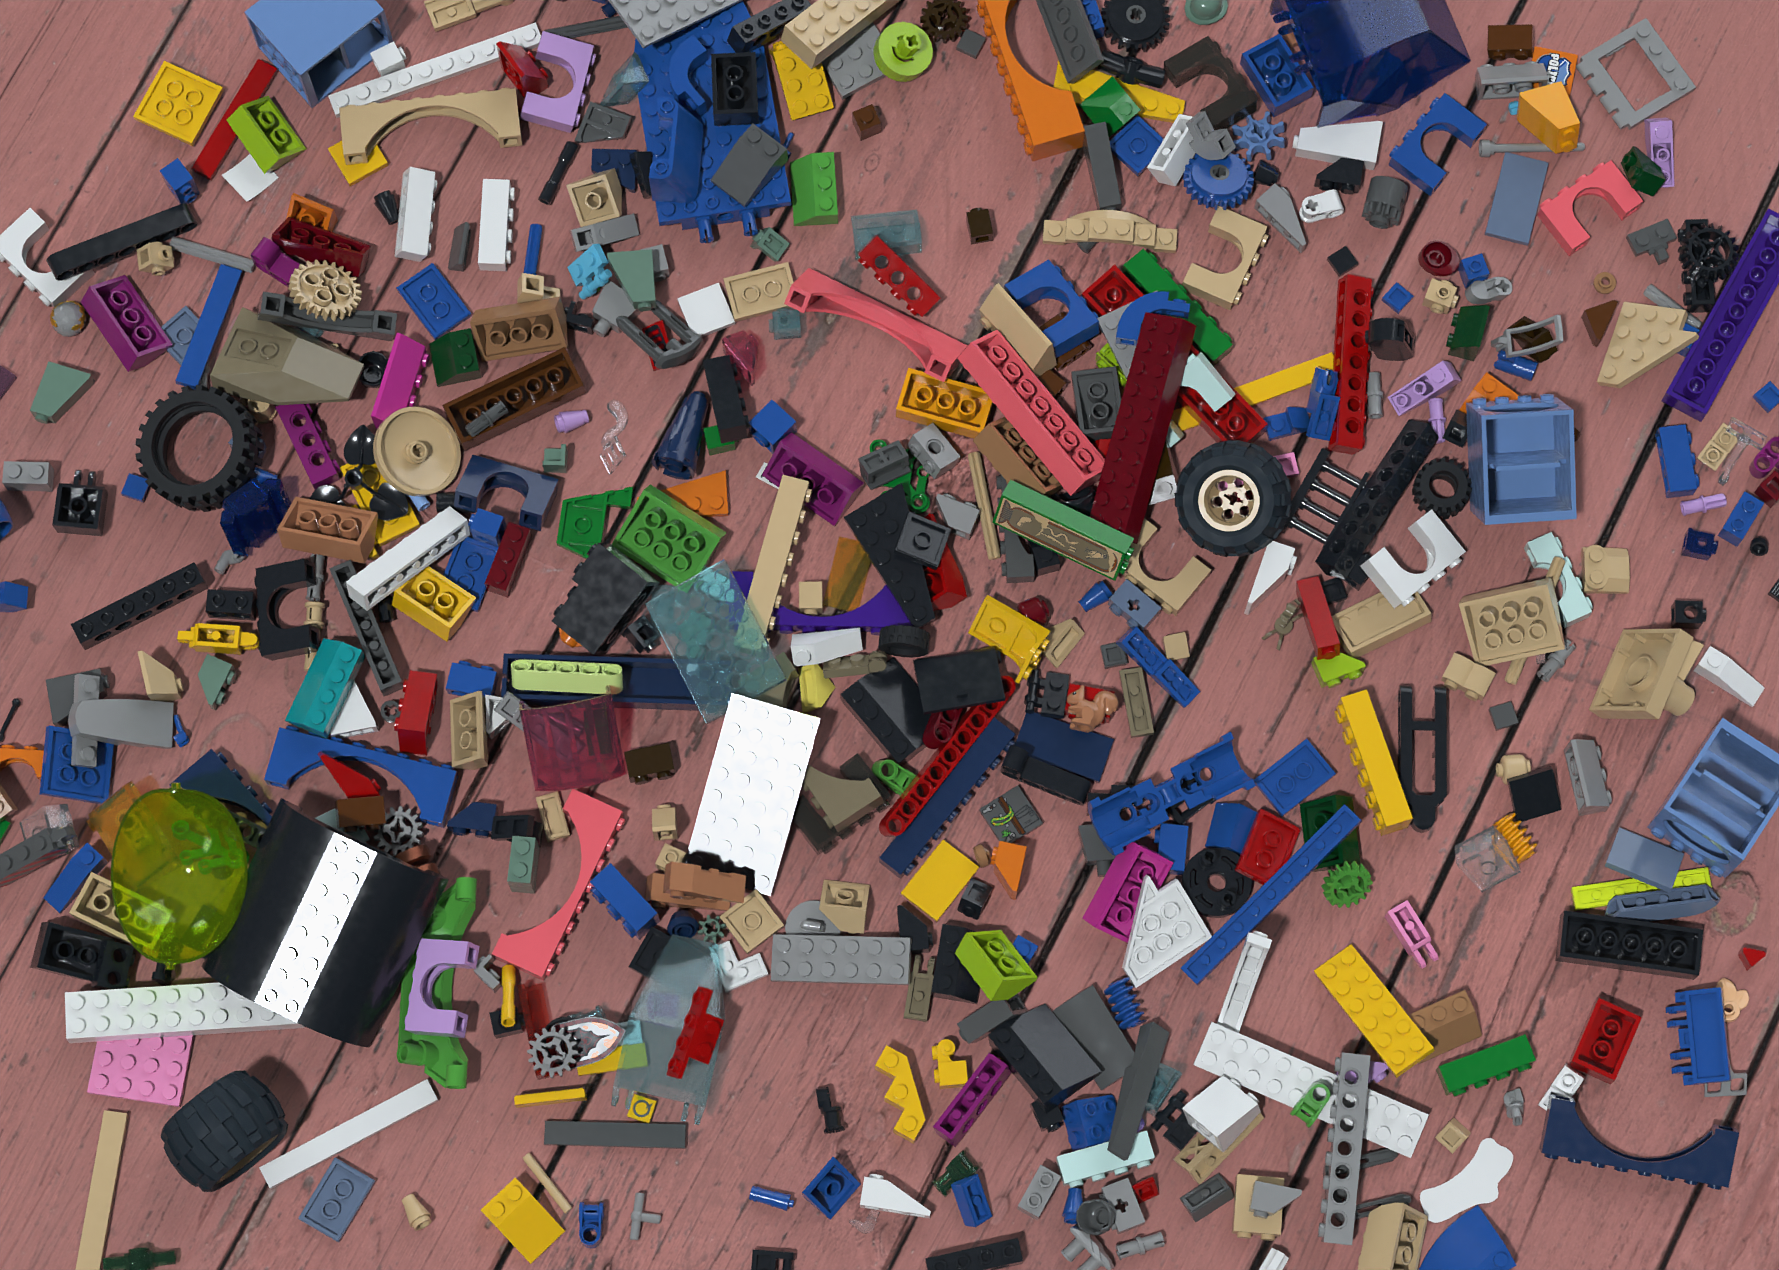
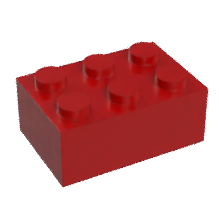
M1598 998L1592 1006L1567 1065L1611 1085L1618 1075L1642 1017Z

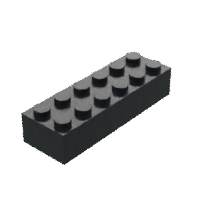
M1563 911L1559 920L1555 961L1694 980L1699 976L1703 929Z

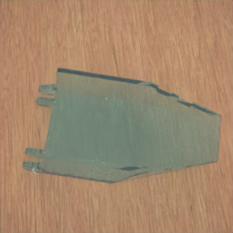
M675 934L671 936L634 997L614 1080L612 1106H616L618 1103L620 1088L629 1090L625 1101V1109H630L635 1091L684 1102L681 1121L683 1122L688 1117L689 1104L697 1105L698 1110L695 1113L694 1124L699 1125L706 1107L724 1023L709 1065L689 1058L682 1079L667 1076L668 1063L676 1049V1041L684 1027V1019L692 1005L693 994L697 991L698 987L713 990L706 1013L723 1019L725 1022L718 944Z

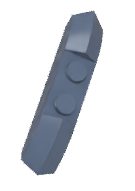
M1706 884L1673 888L1670 893L1658 890L1613 897L1608 902L1605 915L1644 922L1688 917L1710 910L1721 899Z

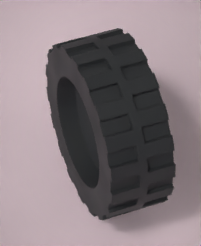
M885 626L880 630L878 649L883 652L885 651L888 655L914 658L925 656L929 650L930 634L926 630L912 626Z

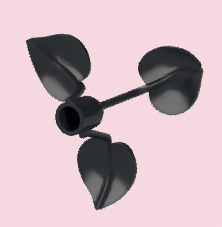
M365 425L359 426L350 435L344 447V458L350 465L359 464V466L347 471L345 474L346 483L344 484L342 494L340 495L334 486L322 485L312 493L310 500L346 506L341 499L345 497L348 488L353 490L365 488L374 495L370 500L369 506L371 511L378 513V519L390 521L408 514V501L404 493L396 490L389 483H382L377 492L366 484V479L360 470L363 464L372 465L375 463L373 454L375 435Z

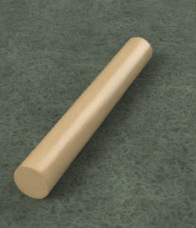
M530 1153L526 1154L522 1159L565 1214L572 1209L571 1205Z

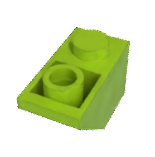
M1341 652L1339 656H1335L1332 659L1317 660V657H1314L1311 662L1321 688L1328 686V688L1336 687L1341 684V680L1346 678L1350 680L1357 679L1362 676V672L1366 668L1364 662Z

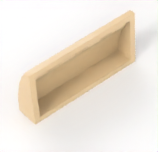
M1416 591L1412 595L1415 599L1405 607L1400 604L1394 609L1380 592L1333 615L1332 620L1339 641L1347 655L1356 659L1430 623L1431 612L1419 593Z

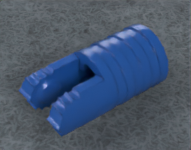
M1501 350L1498 352L1497 356L1500 360L1494 363L1496 369L1528 381L1532 380L1538 362L1520 356L1506 358L1505 351Z

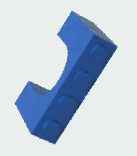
M1446 93L1440 99L1436 97L1429 106L1431 110L1427 115L1423 113L1416 122L1417 127L1414 130L1409 129L1402 139L1404 141L1400 147L1396 145L1389 154L1391 157L1389 166L1430 197L1444 181L1447 172L1424 155L1421 149V139L1433 131H1446L1471 148L1484 133L1487 126L1485 122Z
M1049 259L1004 285V290L1022 310L1042 299H1055L1066 305L1069 310L1068 314L1059 322L1042 331L1053 343L1055 358L1099 334L1098 315L1094 311L1091 312L1085 299L1077 295L1073 284L1064 279L1060 268L1057 265L1054 266Z

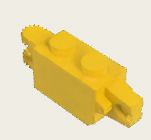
M197 623L195 627H191V631H178L177 636L179 643L189 644V648L195 649L196 652L242 655V650L251 651L258 649L260 642L257 635L243 632L240 626Z

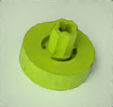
M896 22L885 28L877 38L873 48L874 60L879 70L888 78L899 82H908L918 78L930 65L933 57L932 43L928 35L917 25L907 22ZM892 48H894L896 55H897L900 59H902V60H909V59L912 58L913 61L910 60V61H908V62H903V61L899 60V59L894 55Z

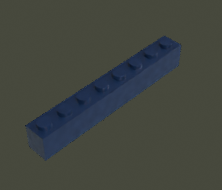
M994 717L901 835L896 836L879 857V863L900 879L904 875L909 876L916 867L913 863L918 857L922 859L930 850L928 845L933 839L937 841L945 830L942 829L947 822L951 824L958 816L959 812L957 809L962 804L966 806L973 797L971 792L975 787L980 788L988 778L985 775L990 769L994 771L1002 761L1000 759L1001 755L1004 752L1007 753L1010 745L1015 746L1016 734Z

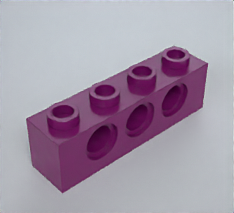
M291 404L275 407L314 489L316 490L322 485H330L340 480L337 473L341 470L336 459H330L328 453L332 451L327 441H321L319 434L322 433V430L317 420L312 422L309 416L313 413L310 405ZM298 420H306L302 427L295 426ZM308 439L315 440V443L312 446L304 445L305 441ZM316 459H325L322 465H314Z
M989 1052L933 1126L937 1135L956 1147L1010 1076L1011 1071L1008 1065Z

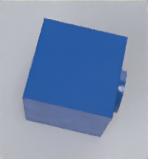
M773 400L749 422V433L762 447H766L772 454L782 439L791 432L793 434L797 432L796 421Z

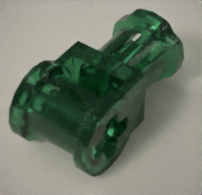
M963 1150L945 1168L946 1172L937 1180L933 1179L931 1182L946 1197L948 1195L947 1192L952 1189V1183L974 1175L980 1167L974 1165L966 1156V1151Z

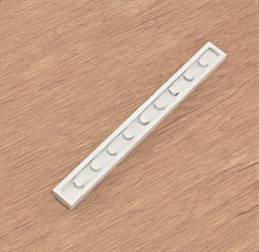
M535 22L328 95L335 116L338 118L340 117L339 108L347 105H367L371 102L380 103L500 61L496 43L499 41L522 46L525 51L538 47L541 35Z

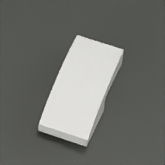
M1565 1064L1538 1105L1547 1111L1550 1094L1572 1098L1585 1079V1076Z

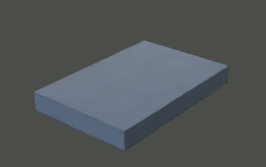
M1619 827L1605 867L1670 893L1684 853Z
M334 1158L298 1219L339 1243L376 1181L341 1160Z

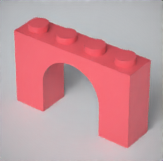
M1612 160L1606 164L1603 162L1598 164L1592 170L1593 173L1588 176L1586 174L1580 176L1575 181V185L1570 188L1568 186L1564 187L1557 193L1558 196L1553 200L1548 198L1540 204L1537 216L1568 256L1586 246L1590 239L1588 233L1574 216L1572 205L1576 199L1584 195L1599 196L1609 203L1621 220L1639 210L1643 203L1642 198L1631 188L1630 183Z

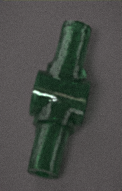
M149 1248L129 1249L128 1253H124V1256L103 1258L104 1270H151L158 1266L176 1264L175 1250L153 1252Z

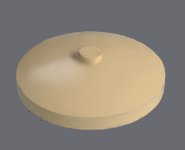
M406 407L397 410L380 424L374 437L373 454L379 472L393 488L404 494L418 497L435 494L448 486L458 472L461 450L457 435L451 425L432 410L422 407Z

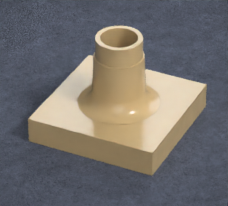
M1623 629L1589 711L1602 719H1659L1663 710L1669 711L1675 716H1680L1687 712L1694 701L1695 692L1677 675L1694 637L1682 629Z

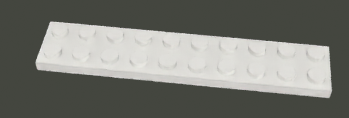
M1211 1021L1193 1065L1220 1077L1224 1075L1228 1080L1233 1078L1241 1086L1290 1107L1295 1106L1313 1083H1325L1329 1088L1330 1098L1321 1110L1318 1119L1333 1125V1119L1330 1118L1331 1104H1335L1336 1095H1332L1333 1081H1337L1338 1075ZM1345 1079L1348 1084H1354V1082ZM1321 1087L1313 1091L1315 1099H1323L1326 1095V1090ZM1367 1088L1363 1138L1411 1158L1429 1114ZM1346 1094L1342 1099L1343 1105L1351 1108L1354 1105V1098ZM1343 1118L1340 1122V1128L1350 1131L1352 1122L1348 1118Z

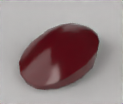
M1435 240L1429 242L1421 249L1418 255L1420 266L1434 276H1449L1459 268L1460 260L1457 252L1442 241Z

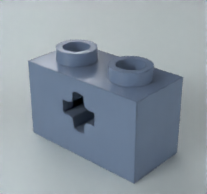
M1128 579L1115 591L1108 602L1109 609L1113 614L1118 617L1121 615L1127 620L1126 623L1129 627L1137 626L1142 633L1161 612V607ZM1137 605V610H1129L1130 606Z

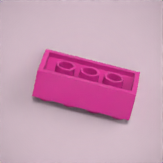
M401 333L396 334L371 414L376 429L389 415L397 410L415 407L417 400L415 392L422 385L423 375L421 373L423 367L426 368L429 362L430 355L427 353L426 347Z
M1135 841L1124 846V852L1115 856L1082 918L1095 928L1126 943L1129 940L1144 876H1150L1157 890H1159L1174 863Z

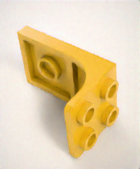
M782 41L773 43V47L769 48V53L772 55L791 120L833 109L834 106L822 63L811 69Z
M987 595L968 633L989 646H994L996 650H1000L1001 653L1014 660L1020 669L1015 682L1020 684L1023 678L1027 680L1033 669L1035 670L1041 661L1040 655L1044 653L1050 643L1047 638L1051 631Z

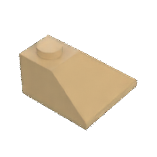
M615 168L595 173L566 185L581 227L622 215V188Z
M138 651L147 695L151 701L171 702L182 699L180 692L184 691L181 678H177L173 671L144 651Z
M824 880L819 910L840 931L864 934L870 885Z

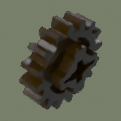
M933 0L934 3L927 1V9L922 8L921 11L923 16H920V23H924L922 24V30H928V37L933 35L934 42L942 38L943 43H946V38H950L954 42L955 35L961 37V30H966L967 24L965 23L968 22V16L965 15L966 8H960L961 1L954 3V0Z

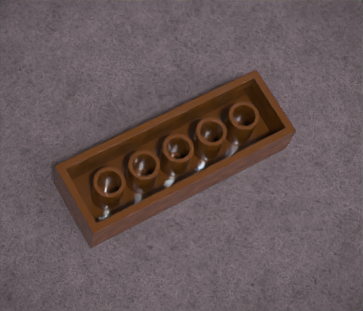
M565 347L443 404V408L463 450L466 451L584 395L586 391ZM499 401L506 406L504 409L507 408L508 413L496 420L492 427L488 426L474 437L468 434L465 428L466 425L479 417L482 411L486 412Z

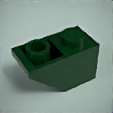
M1635 146L1624 155L1621 165L1631 188L1653 197L1666 180L1661 168Z

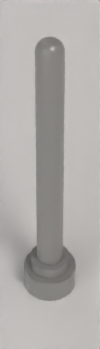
M1489 139L1479 141L1480 157H1490L1494 153L1553 152L1544 143L1494 144ZM1577 142V148L1572 151H1583L1585 144Z

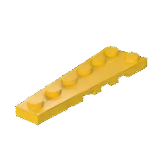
M1058 60L1053 88L1071 91L1076 106L1080 107L1079 104L1112 76L1092 69L1074 84L1067 83ZM1114 77L1141 109L1135 116L1138 115L1142 118L1174 123L1179 114L1183 115L1184 100L1137 84H1127Z

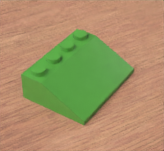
M650 484L641 493L612 545L629 558L688 594L727 532Z

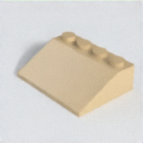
M1551 577L1463 596L1459 602L1476 664L1487 666L1565 649L1558 602Z

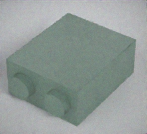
M512 836L507 882L512 892L535 894L540 847L536 838Z

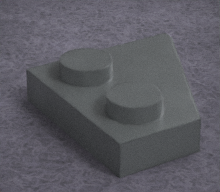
M590 101L574 141L576 143L624 139L632 118Z

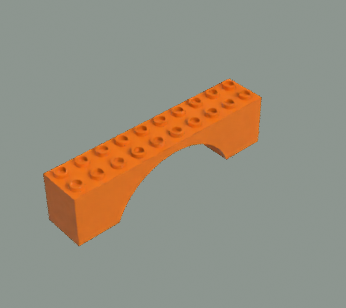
M977 0L978 5L976 6L979 17H983L985 22L983 24L985 35L991 38V53L993 57L997 56L998 63L996 66L999 76L1004 77L1005 83H1003L1005 94L1011 97V112L1013 116L1017 115L1018 123L1016 125L1019 135L1024 136L1025 142L1023 146L1026 155H1030L1033 162L1083 147L1085 130L1072 92L1053 88L1035 79L1019 64L1010 49L1005 26L1011 10L1018 0Z

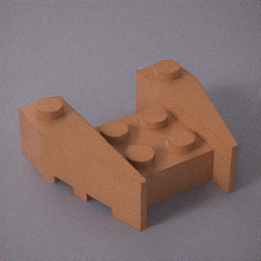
M670 862L665 865V874L652 873L647 876L645 900L654 909H665L666 906L727 911L730 909V902L744 903L746 875L723 873L713 868L702 870L699 865Z

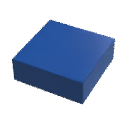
M1397 282L1382 297V301L1398 314L1413 299V295Z
M1769 381L1753 395V398L1769 413L1779 404V389Z
M129 473L121 492L122 496L144 502L149 490V486L145 482L147 479Z

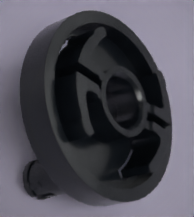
M1209 848L1194 855L1187 863L1182 875L1181 885L1199 914L1210 918L1227 917L1236 913L1247 901L1251 891L1252 880L1235 871L1236 866L1232 862L1237 865L1240 858L1236 853L1223 848ZM1212 876H1220L1225 882V888L1219 892L1212 891L1208 887V879Z

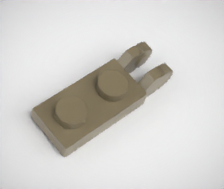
M879 650L872 651L870 655L855 654L851 657H839L826 661L823 664L824 678L863 675L884 671L887 667V655L885 651Z
M915 955L903 1019L927 1022L935 958L930 957L927 965L928 972L923 974L918 973L921 965V956Z

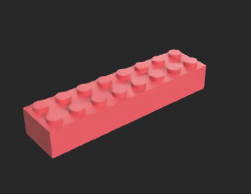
M998 329L972 341L957 359L1045 464L1049 472L1059 481L1063 489L1072 496L1097 482L1101 477L1105 459Z

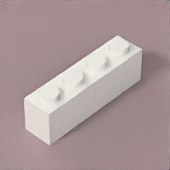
M409 167L403 173L395 257L421 262L430 253L431 243H429V235L433 229V222L430 221L431 214L435 209L433 193H435L437 188V180H435V172Z
M483 179L478 253L479 269L483 271H507V264H511V250H508V243H512L513 231L509 229V222L514 220V209L510 208L511 201H515V188L511 187L510 180Z

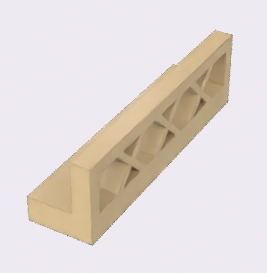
M1259 1113L1224 1153L1211 1142L1201 1146V1142L1205 1137L1198 1133L1173 1160L1185 1169L1193 1180L1200 1185L1264 1117ZM1195 1154V1157L1188 1164L1184 1162L1188 1155Z

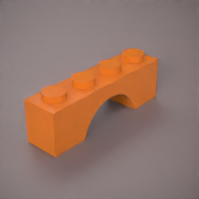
M1 745L0 772L10 764L24 763L34 768L37 778L41 781L44 750H38L34 746H24V749H15V746Z

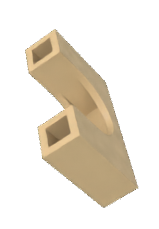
M1218 206L1209 225L1208 232L1233 243L1240 251L1242 262L1235 270L1224 274L1214 273L1192 263L1182 286L1188 293L1231 310L1233 304L1238 305L1242 296V293L1239 292L1241 286H1246L1250 279L1251 273H1248L1250 267H1255L1260 257V254L1257 253L1259 247L1264 248L1269 235L1266 234L1268 226L1228 209L1223 210L1221 206Z
M1144 518L1138 543H1132L1131 545L1134 548V552L1130 560L1127 561L1129 565L1123 575L1125 577L1124 580L1128 579L1150 599L1157 601L1165 613L1169 615L1172 613L1177 616L1210 576L1211 569L1193 556L1173 579L1156 581L1145 575L1139 565V556L1155 537L1158 528Z

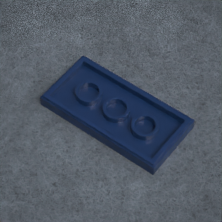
M1034 712L1033 714L1026 713L1015 746L1029 752V757L1099 783L1114 739L1094 732L1072 730L1068 723L1049 717H1042L1041 714Z

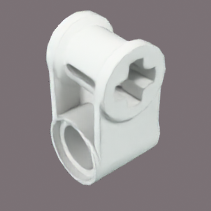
M1328 190L1305 198L1299 211L1301 220L1306 223H1313L1341 215L1344 212V208L1337 190Z

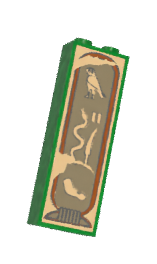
M1012 480L1009 481L1001 495L992 522L1116 581L1119 573L1124 575L1129 565L1127 561L1130 560L1134 552V548L1131 547L1134 540L1133 537Z

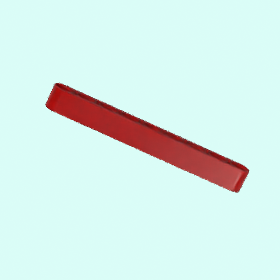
M1005 675L1001 676V680L1006 687L1004 694L1007 701L1013 694L1016 684L1013 678ZM1006 701L992 703L991 710L985 704L969 708L956 725L950 741L935 751L879 823V830L882 835L894 837L901 835ZM973 716L977 717L978 719L977 727H975L972 724L971 720ZM959 733L963 734L965 738L964 744L958 741ZM946 750L951 754L950 762L944 758ZM931 768L937 771L936 779H933L930 775ZM918 785H920L924 790V794L922 797H920L916 792V788ZM904 803H907L910 807L908 815L903 812L902 807ZM891 820L896 824L894 832L888 826Z

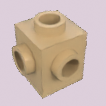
M152 242L137 249L139 271L149 272L154 276H161L166 271L174 268L172 246L163 245L161 242Z
M1432 278L1422 305L1430 308L1434 313L1447 314L1449 308L1454 309L1459 297L1455 295L1457 287L1453 286L1449 281H1438Z

